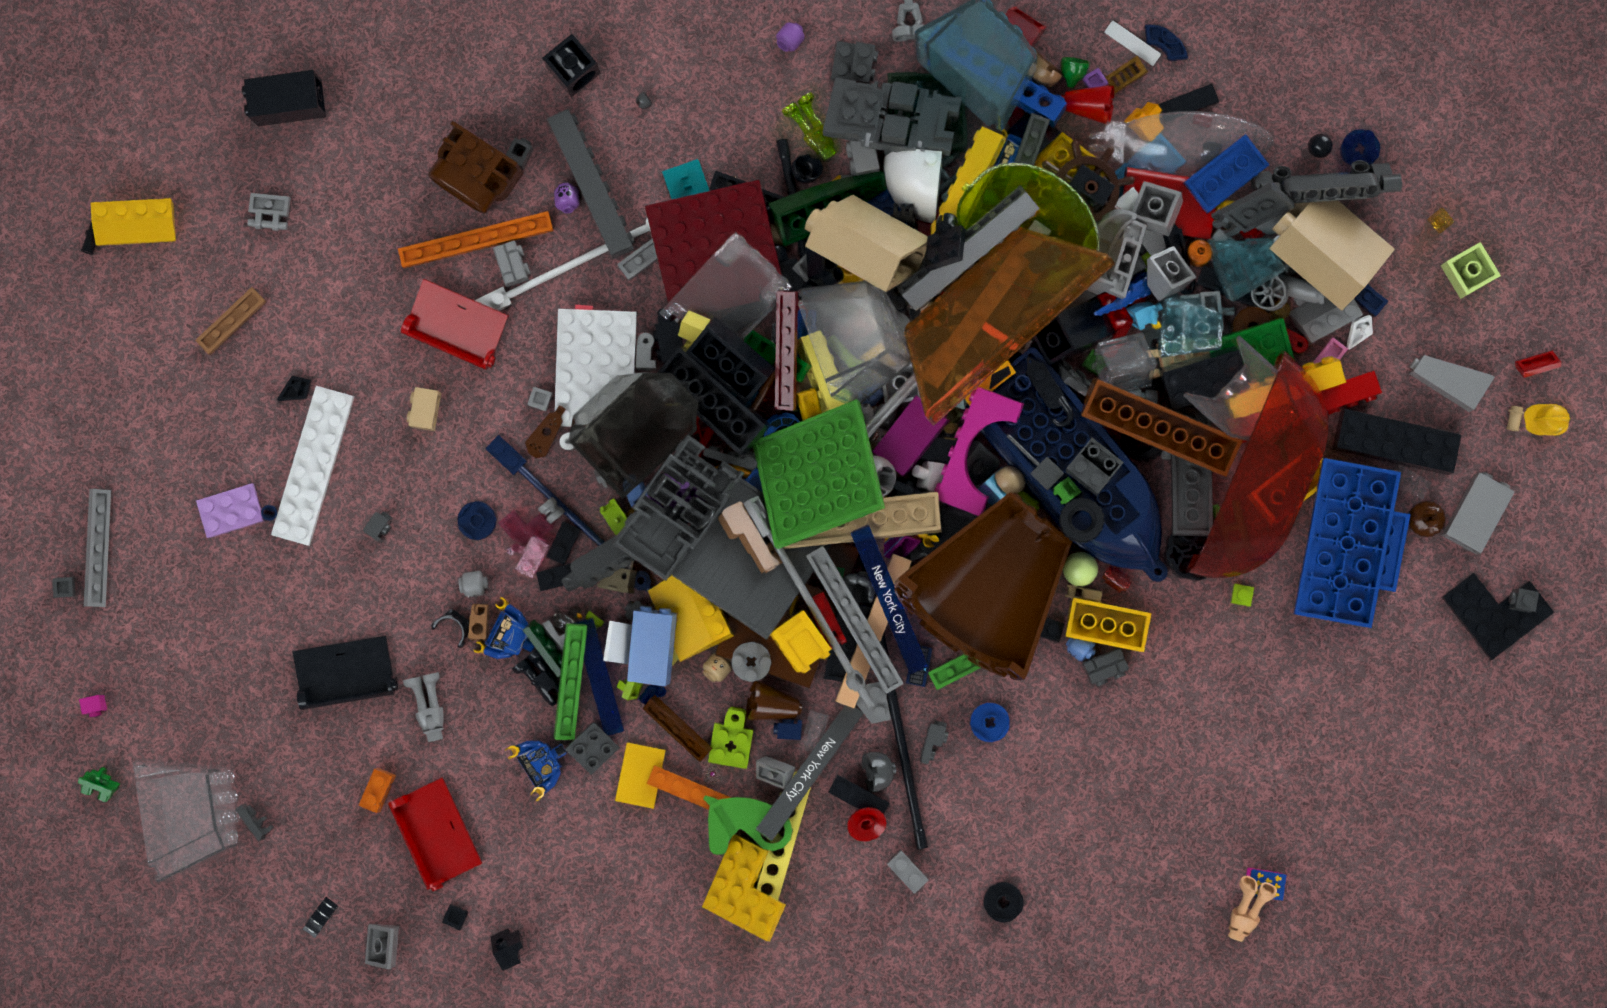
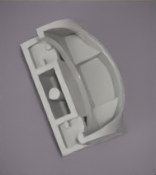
M1115 209L1102 216L1101 222L1091 231L1082 250L1081 262L1084 278L1081 288L1097 295L1107 292L1121 299L1126 298L1147 225L1135 220L1136 213Z

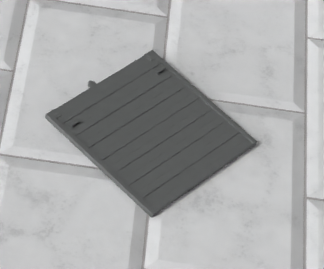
M741 478L727 492L730 497L695 548L687 550V555L682 562L678 563L671 575L767 640L798 595L799 590L783 563L776 566L774 570L761 574L751 554L747 553L739 537L729 539L720 524L718 516L722 511L739 501L744 503L758 496L766 509L763 492ZM706 503V504H708L709 506H711L714 511L716 510V508H714L712 505H710L709 503ZM690 526L692 529H694V530L697 531L698 533H700L701 530L703 529V528H701L700 530H697V529H695L693 526ZM767 536L762 537L765 544L771 543ZM832 544L784 549L804 584L814 571L806 555L822 546L828 551Z

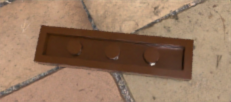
M656 695L642 708L699 762L713 749Z

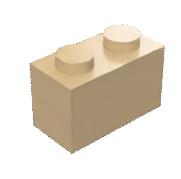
M415 387V391L410 396L412 408L407 414L408 426L435 431L441 392Z

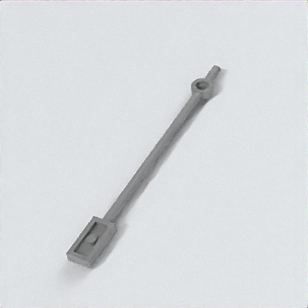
M758 496L747 500L743 504L749 516L756 524L758 532L763 538L767 536L774 547L769 518L764 505ZM774 547L847 673V686L849 689L859 693L867 709L872 707L874 703L864 688L865 680L862 674L853 669L784 548L777 549Z

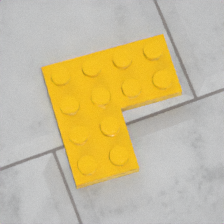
M735 834L730 840L728 849L724 854L702 907L757 937L770 942L786 904L753 888L769 850L763 849L761 846Z

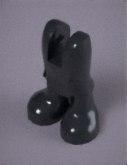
M536 649L527 657L540 670L541 673L539 675L535 672L527 658L519 662L512 670L516 674H524L528 677L543 699L549 705L554 706L557 702L549 691L554 687L558 693L560 681Z

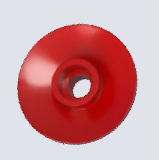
M870 807L862 808L850 816L847 829L850 836L855 840L871 841L878 838L884 832L887 822L885 815L880 810Z

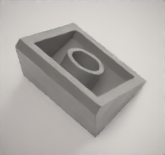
M368 924L365 964L384 969H391L396 966L399 926Z

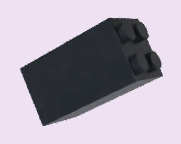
M314 70L244 79L245 86H242V93L247 102V105H244L245 115L258 127L326 117L322 80Z
M1098 298L1057 313L1030 331L1048 366L1087 351L1116 333L1106 313L1102 314V316L1094 315V312L1102 307Z

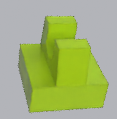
M627 679L625 681L619 680L617 688L623 691L622 698L633 700L638 698L643 683L629 682Z

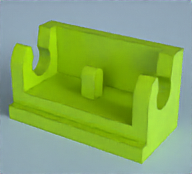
M613 498L607 505L600 507L599 511L614 534L618 535L625 525L624 522L627 516Z

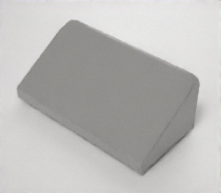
M764 756L756 761V779L782 789L786 788L793 777L794 766L768 756Z

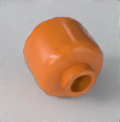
M1196 240L1187 248V256L1192 266H1204L1212 258V247L1205 240Z

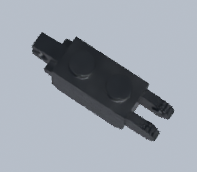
M661 308L657 312L659 324H655L656 330L652 331L654 341L659 343V349H656L658 361L662 360L664 365L679 346L684 347L682 337L678 336L679 324L671 321L668 310Z

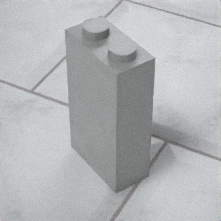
M1486 472L1474 474L1441 535L1476 555L1481 554L1515 492L1510 489V485L1502 481L1497 482L1493 480V476Z

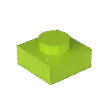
M1233 584L1230 603L1251 607L1254 587Z

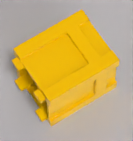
M804 610L798 612L770 634L798 673L802 672L805 674L811 669L809 667L810 664L819 658L825 659L830 656L829 651L831 647Z

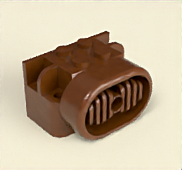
M452 120L450 124L453 129L447 138L444 137L442 139L443 144L438 150V159L429 171L428 176L442 189L476 211L485 214L495 200L503 201L509 196L524 173L516 161Z

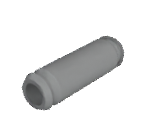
M1280 273L1272 274L1282 278L1287 283L1289 297L1311 303L1319 302L1320 305L1325 304L1327 298L1306 280ZM1271 278L1263 281L1267 287L1270 285ZM1275 279L1273 288L1281 285L1282 283L1279 280ZM1284 288L1278 290L1277 293L1284 295Z

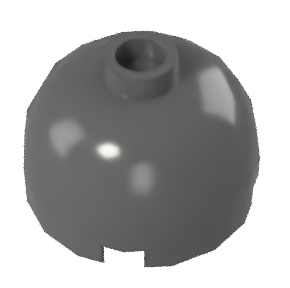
M868 752L862 755V769L865 768L867 779H864L867 789L870 792H877L890 786L894 774H896L895 763L891 762L886 754L880 752Z

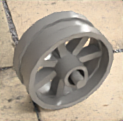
M1267 274L1259 277L1253 283L1251 297L1258 307L1267 311H1275L1286 304L1289 297V288L1282 278ZM1271 278L1270 285L1267 287L1263 281ZM1275 279L1279 280L1282 283L1281 285L1273 288ZM1261 284L1264 289L1257 292L1258 286ZM1284 288L1283 296L1277 294V291ZM1257 295H1265L1259 303ZM1275 297L1281 299V301L1277 305H1275L1274 302ZM1268 298L1270 299L1271 307L1263 306Z

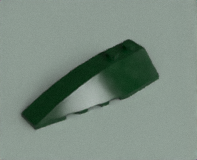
M883 171L846 177L804 189L769 203L771 217L782 244L787 246L809 237L810 232L805 230V224L815 209L821 211L827 208L831 201L839 202L851 195L868 202L887 189L885 175Z

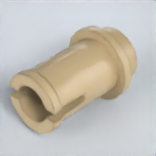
M1511 406V409L1508 410L1510 415L1506 429L1519 431L1521 417L1524 415L1523 408Z

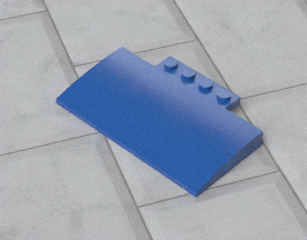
M1323 458L1293 614L1372 628L1379 589L1396 592L1411 515L1394 511L1401 472Z

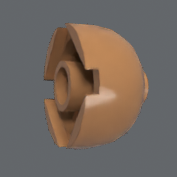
M1034 50L1026 60L1025 73L1038 86L1041 84L1046 88L1052 87L1063 75L1052 63L1044 59L1043 55Z

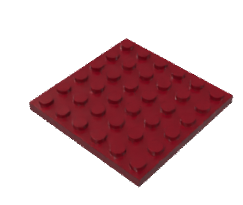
M760 179L645 206L672 320L684 318L688 311L703 314L775 298L778 290H785Z

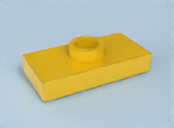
M812 387L796 393L803 421L822 413L815 388Z

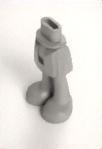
M439 672L424 675L422 678L420 676L403 680V685L414 691L418 712L415 715L420 727L424 731L423 734L427 736L428 742L443 739L441 730H444L443 707H439L436 695V682L440 679ZM422 678L427 688L430 708L427 707L422 687Z

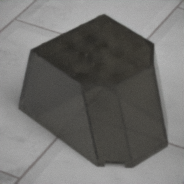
M642 372L616 375L573 415L569 442L623 499L666 460L669 454L675 451L681 440L684 441L687 435L692 436L697 431L698 402L672 373Z

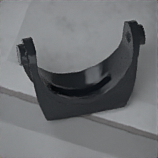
M450 609L432 623L431 629L435 630L443 620H455L462 629V639L457 647L463 648L465 645L464 641L469 633L470 620L454 609Z

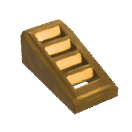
M1135 56L1105 78L1110 86H1114L1116 94L1146 75L1148 71L1139 57ZM1133 64H1136L1140 70L1138 74L1132 67ZM1129 68L1134 76L1130 78L1125 69ZM1120 72H1122L1125 78L1127 79L1126 82H1123V80L1119 76ZM1114 76L1117 78V80H1118L1119 83L1121 84V85L1118 86V87L1116 86L1115 82H1114L1113 79H1112V77H1114Z

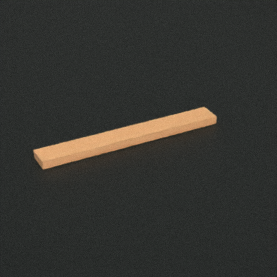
M893 553L881 582H885L882 586L886 587H879L867 617V621L879 641L882 639L891 616L890 611L892 608L890 607L894 606L897 600L894 583L898 577L908 571L912 562ZM890 596L892 600L891 602H886L885 598ZM857 644L850 664L866 680L871 666ZM846 673L835 701L855 708L859 693L849 689L847 686Z

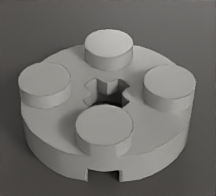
M743 643L733 652L731 660L732 669L742 680L749 682L758 681L769 672L771 666L770 654L759 643ZM755 657L756 666L753 667L750 665L748 667L746 665V663L748 662L746 658Z

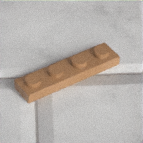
M251 287L195 341L211 355L267 301Z

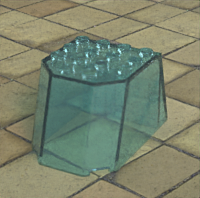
M970 0L915 31L917 61L955 97H962L961 102L989 127L992 124L996 125V129L1001 132L1037 70V52L1024 37L1020 27L1017 25L1013 26L1003 12H998L994 8L990 0Z

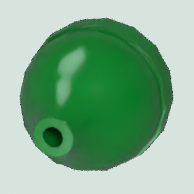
M1062 57L1061 73L1066 80L1067 87L1075 88L1076 84L1086 76L1090 67L1089 61L1074 57Z

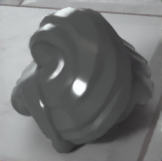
M859 571L858 573L846 575L843 578L857 604H871L873 602L875 586L871 574L866 571Z

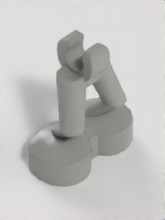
M904 0V4L899 5L897 24L899 26L892 30L894 41L901 42L909 39L925 40L930 33L929 27L921 24L923 19L918 3H913V0ZM907 12H912L915 19V24L912 27L904 23Z

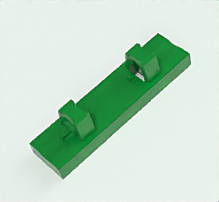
M750 329L744 342L768 363L773 365L776 360V344ZM797 357V381L802 382L811 365Z

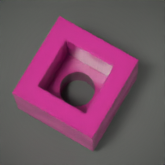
M104 695L79 699L82 715L89 714L91 718L101 716V712L107 710Z

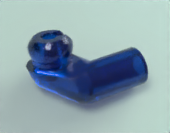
M649 685L639 696L638 700L646 705L654 695L664 697L667 692L664 686Z

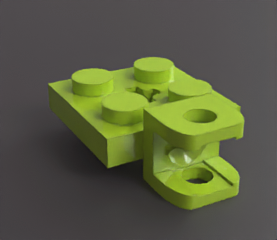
M730 707L726 713L724 724L714 723L711 741L713 749L709 753V763L747 769L754 729L744 728L746 720L745 709ZM732 715H738L739 719H734ZM730 741H733V744L736 745V749L733 748L732 751L725 747V744H729Z

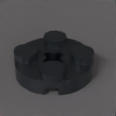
M997 882L991 885L985 892L983 905L987 914L997 922L1006 923L1014 920L1022 912L1024 900L1019 889L1013 884ZM1002 896H1005L1006 900L1009 901V904H1005V908H1002L1001 904L998 903Z

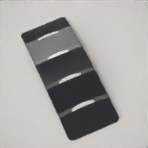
M325 897L305 924L303 930L316 938L338 905Z

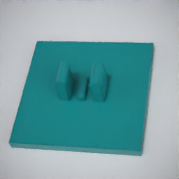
M698 159L662 171L671 199L710 191Z

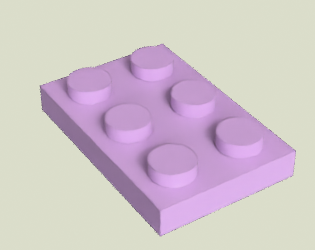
M253 483L196 501L207 538L265 521L261 516V507Z

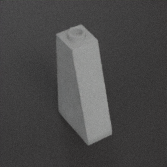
M1426 355L1419 359H1414L1410 365L1412 370L1409 373L1468 412L1476 408L1495 378L1490 374Z

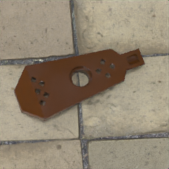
M561 405L558 406L554 413H549L525 441L527 451L533 457L541 458L547 456L563 422L561 416L566 409ZM545 428H550V435L544 433Z

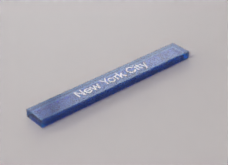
M869 524L850 532L909 673L913 674L927 668L928 665L904 607L895 594V586Z

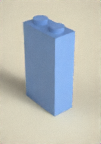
M640 606V608L633 611L627 681L665 687L670 684L677 613L671 612V609L659 608V611L652 610L651 606Z

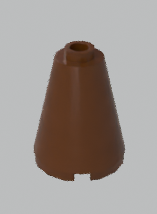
M754 681L750 687V692L752 693L750 698L747 699L746 717H748V720L795 719L797 715L800 716L802 704L799 703V699L762 682Z

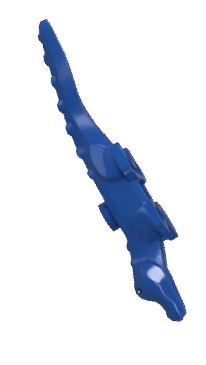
M1142 271L1133 277V281L1129 284L1126 298L1116 297L1112 303L1096 310L1094 315L1102 316L1104 313L1108 314L1110 311H1117L1127 307V305L1132 304L1137 299L1150 295L1152 292L1147 286V272Z

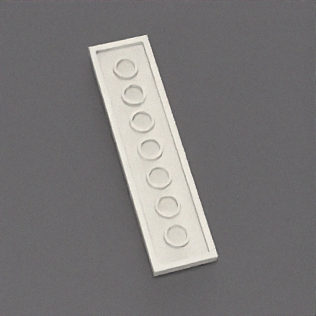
M319 386L315 387L271 533L272 536L310 546L354 396Z

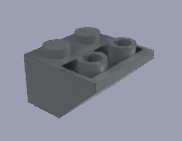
M1091 438L1066 468L1065 472L1097 497L1124 462L1094 438Z

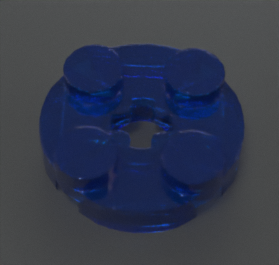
M1358 129L1351 131L1343 139L1340 146L1341 157L1350 166L1358 160L1365 161L1370 166V164L1377 160L1380 153V143L1370 130ZM1358 144L1365 147L1363 154L1355 150Z

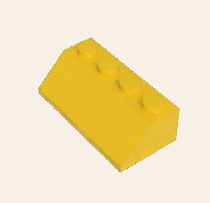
M171 198L91 202V219L96 246L176 241L174 204Z
M1071 598L1065 637L1144 652L1152 613Z

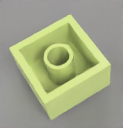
M1481 242L1441 265L1460 299L1501 276Z

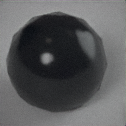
M1316 134L1310 138L1308 149L1314 157L1324 158L1331 153L1333 143L1328 135Z

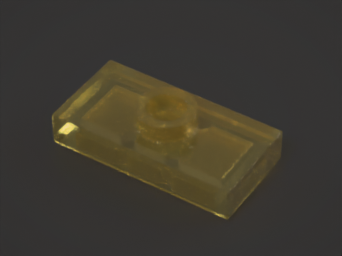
M1442 207L1427 219L1438 234L1454 223V220Z

